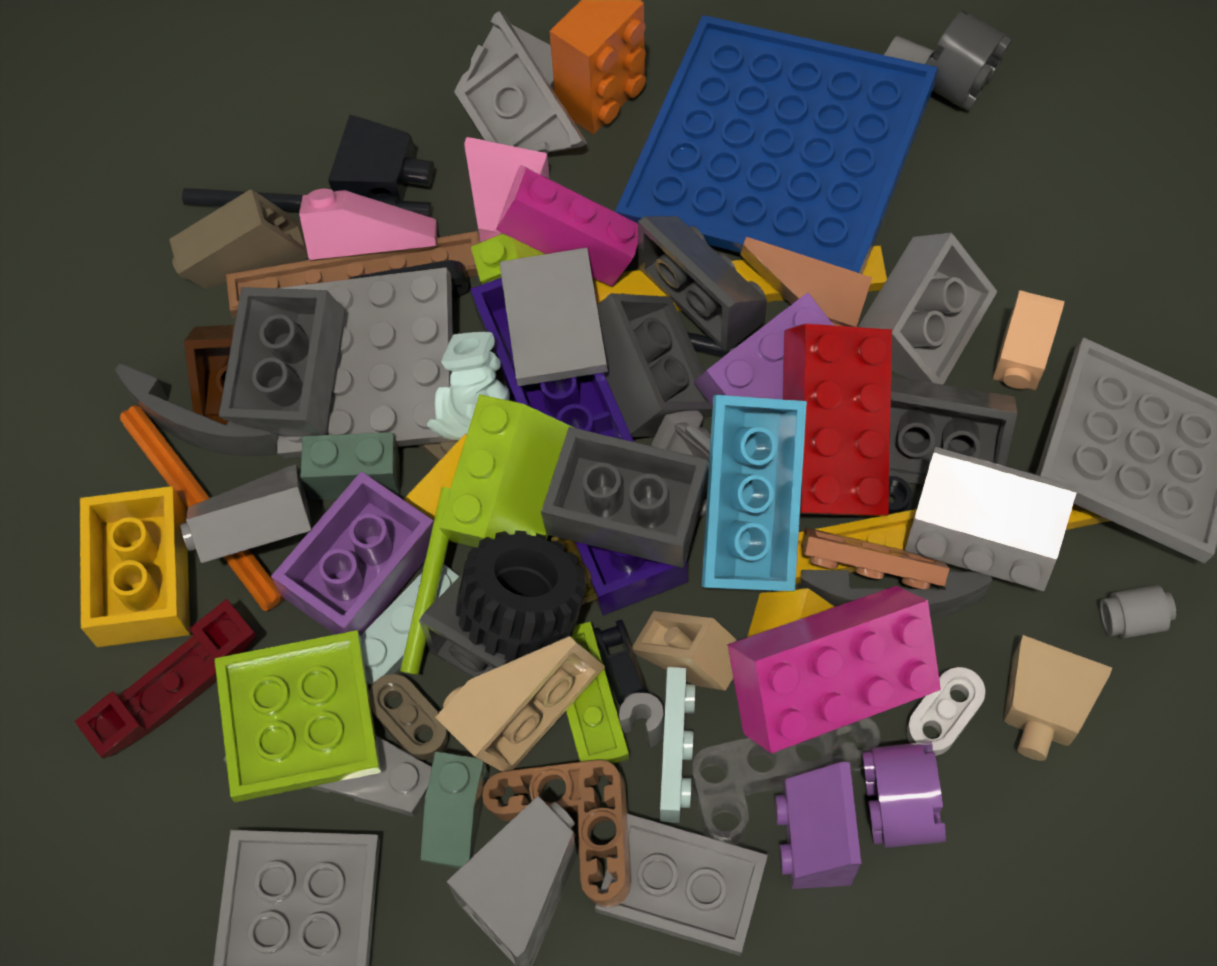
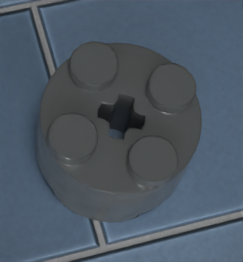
M964 10L960 11L937 44L939 47L933 58L930 57L926 65L938 67L936 83L932 91L960 108L970 111L982 92L981 87L985 81L989 83L1002 62L1000 59L1007 51L1013 39L973 14Z

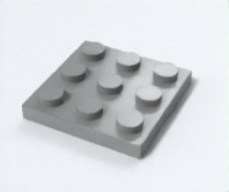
M230 830L213 966H369L380 850L379 836L373 834Z

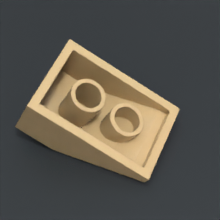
M569 636L468 680L464 686L456 688L447 696L443 709L435 718L474 757L502 772L512 771L605 666Z

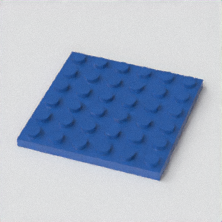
M702 15L615 212L636 223L644 216H678L689 227H696L703 234L708 245L741 253L745 238L749 237L863 274L936 83L938 67Z

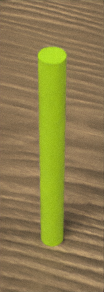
M441 488L400 672L419 675L426 644L419 619L436 600L449 542L448 537L439 529V525L451 488Z

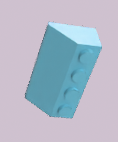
M713 395L701 587L795 591L807 401Z

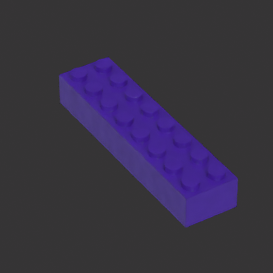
M502 277L470 289L484 332H492L495 339L492 352L501 361L500 371L507 388H509L513 402L525 404L576 429L634 442L604 373L518 386ZM571 541L602 616L689 582L687 560L684 568Z

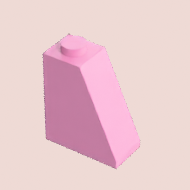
M466 137L464 146L480 242L502 234V232L496 230L520 165L550 178L547 153Z

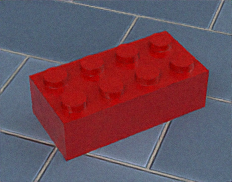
M802 324L784 330L783 400L807 401L800 514L864 517L888 516L892 329Z

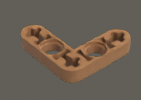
M594 760L504 771L494 774L487 780L482 792L483 803L496 818L502 821L513 820L530 804L524 795L510 797L508 806H503L496 798L504 795L506 787H510L515 794L530 793L533 801L537 796L542 799V789L549 781L554 779L564 781L566 784L565 794L556 803L568 815L578 814L580 882L582 890L594 904L600 907L611 908L625 900L630 890L626 786L624 778L612 763L604 760ZM605 775L609 782L612 783L604 788V802L609 808H600V798L595 790L591 788V786L598 784L599 776ZM602 821L613 822L616 826V835L613 840L605 845L592 843L591 831L594 826ZM593 856L607 858L608 872L614 879H617V882L609 884L607 893L603 894L594 885V882H599L603 878V865L597 858L592 859Z

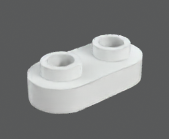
M955 667L945 671L940 676L941 690L926 695L910 717L907 725V737L910 744L932 741L935 756L943 754L950 749L979 710L985 698V686L982 679L970 669ZM953 690L963 692L966 696V701H954L950 696V692ZM926 726L936 728L939 732V737L936 739L926 737L922 728Z

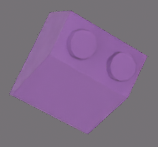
M839 762L785 779L782 795H775L777 825H785L787 844L779 845L781 874H790L792 889L851 886L861 865L850 762Z

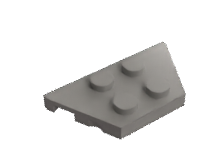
M500 11L495 13L490 21L494 25L483 46L478 44L471 58L469 70L462 75L454 90L485 141L543 153L583 147L587 144L586 140L507 17Z

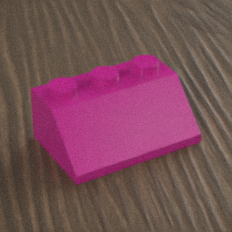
M520 165L516 172L496 230L544 254L587 248L592 277L610 286L614 285L632 261L638 245V223L523 165Z

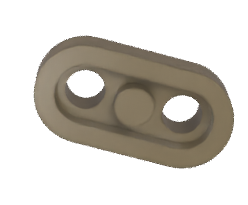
M388 674L380 677L372 684L369 690L372 713L406 753L417 759L427 760L434 758L435 751L442 752L448 742V730L435 718L439 714L438 711L406 677L398 674ZM397 696L403 699L398 708L390 709L386 707L387 701L392 697ZM423 730L433 732L431 740L426 743H420L416 740L417 735Z

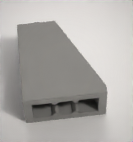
M296 464L188 507L187 523L181 524L182 535L188 551L196 549L201 563L311 531L310 507Z

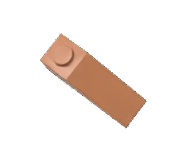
M749 237L745 238L740 255L791 305L808 292L833 325L857 327L872 277Z

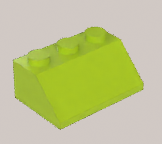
M479 394L439 529L451 542L471 547H478L479 541L485 537L495 539L496 533L506 531L509 535L515 534L516 530L526 531L527 535L536 536V533L545 535L547 540L548 535L545 531L541 510L568 428L572 426L525 404Z

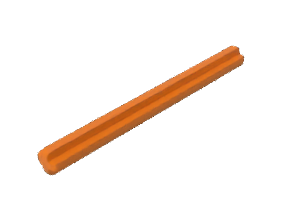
M132 405L128 410L121 413L120 420L167 484L174 487L187 510L188 507L210 498L140 406ZM249 549L223 557L262 610L270 611L283 601L284 598L281 597L275 583Z

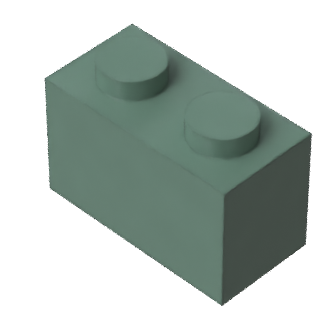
M393 432L302 436L301 480L310 500L338 499L361 471L395 495L400 496V453Z

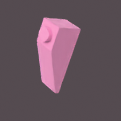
M317 189L302 197L299 216L309 260L436 246L437 222L434 218L345 190L333 192L331 189Z

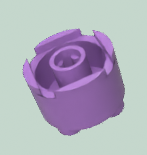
M932 741L872 748V752H863L867 796H877L878 800L869 801L874 845L884 844L885 848L946 842L945 823H941L940 819L943 803Z

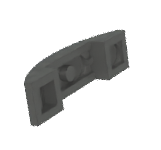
M121 363L116 367L115 371L133 402L143 409L153 423L172 436L193 446L221 454L247 457L277 454V441L279 439L277 434L228 421L227 425H223L168 402V397L157 378Z
M801 570L798 589L809 588L835 607L886 589L850 588L849 570ZM948 572L945 586L939 585L938 589L905 590L928 600L930 618L936 619L964 610L984 599L992 583V576L979 572Z

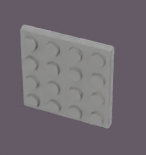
M447 267L282 287L283 289L327 290L345 310L325 435L393 432L398 447L455 441L437 435L427 426L430 419H435L434 401L436 390L439 387L451 386L450 376L452 371L446 370L441 362L453 336L451 273ZM277 434L279 437L277 441V454L283 459L302 456V436Z
M1083 337L1075 347L1036 475L1077 486L1074 504L1200 562L1206 563L1214 556L1217 545V398Z

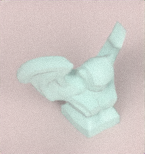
M492 332L453 334L441 362L446 370L452 371L450 376L451 386L439 387L436 390L434 401L435 419H430L427 423V426L434 433L443 436V438L460 440L465 433H468L479 394L508 401L510 399L509 388L495 379V371L500 368L501 361L496 357L495 353L490 351L495 342Z

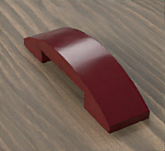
M227 598L189 628L193 633L191 638L120 695L112 690L74 721L101 758L105 759L146 736L202 694L217 680L214 658L243 653L256 634Z

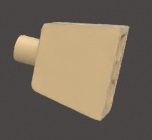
M1023 635L1012 657L1004 713V722L1023 730L1017 751L1027 758L1044 761L1047 758L1052 741L1069 746L1088 717L1111 674L1112 667Z

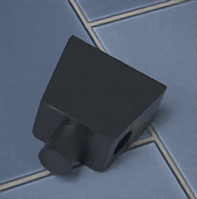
M349 115L328 181L333 192L345 190L371 199H379L381 195L398 196L399 201H403L409 183L424 186L431 185L434 163L433 161L416 159L412 136L409 133L358 116Z

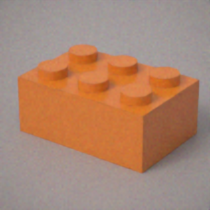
M581 0L549 31L555 94L572 120L593 135L604 123H611L617 116L620 107L630 97L635 98L639 95L646 83L644 2L641 0Z

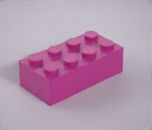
M898 586L727 644L743 734L770 753L941 690L928 600Z

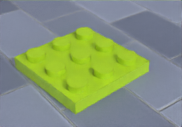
M358 630L214 658L230 797L234 802L381 773L361 638Z

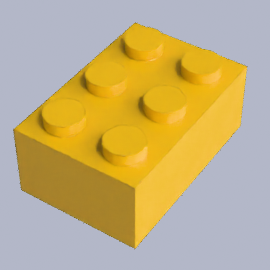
M173 486L80 498L81 629L96 647L190 635L188 550L181 531V524L187 523L186 508Z

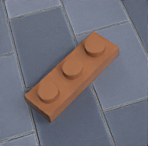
M805 527L801 547L805 555L811 556L810 562L833 569L838 567V563L856 566L858 574L875 579H883L885 573L903 577L902 583L919 589H930L931 584L945 586L949 567L945 562L910 553L903 549Z

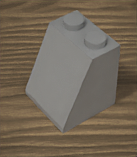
M539 796L446 881L456 902L515 966H533L577 858L574 839L577 835L571 828L575 824L574 821L559 804L553 802L548 806Z

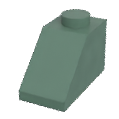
M435 751L425 796L421 862L461 868L472 858L483 807V787L489 778L485 762L482 760Z

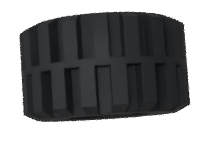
M516 530L513 535L503 531L496 533L495 539L485 537L480 540L478 547H472L468 553L456 603V616L460 617L458 624L463 632H470L469 640L475 646L479 644L486 646L484 652L493 656L496 653L505 655V660L514 661L516 657H523L569 636L572 637L586 591L585 573L583 567L576 566L578 559L572 552L565 553L563 551L564 545L558 541L549 542L546 540L545 535L536 533V536L527 535L526 531Z

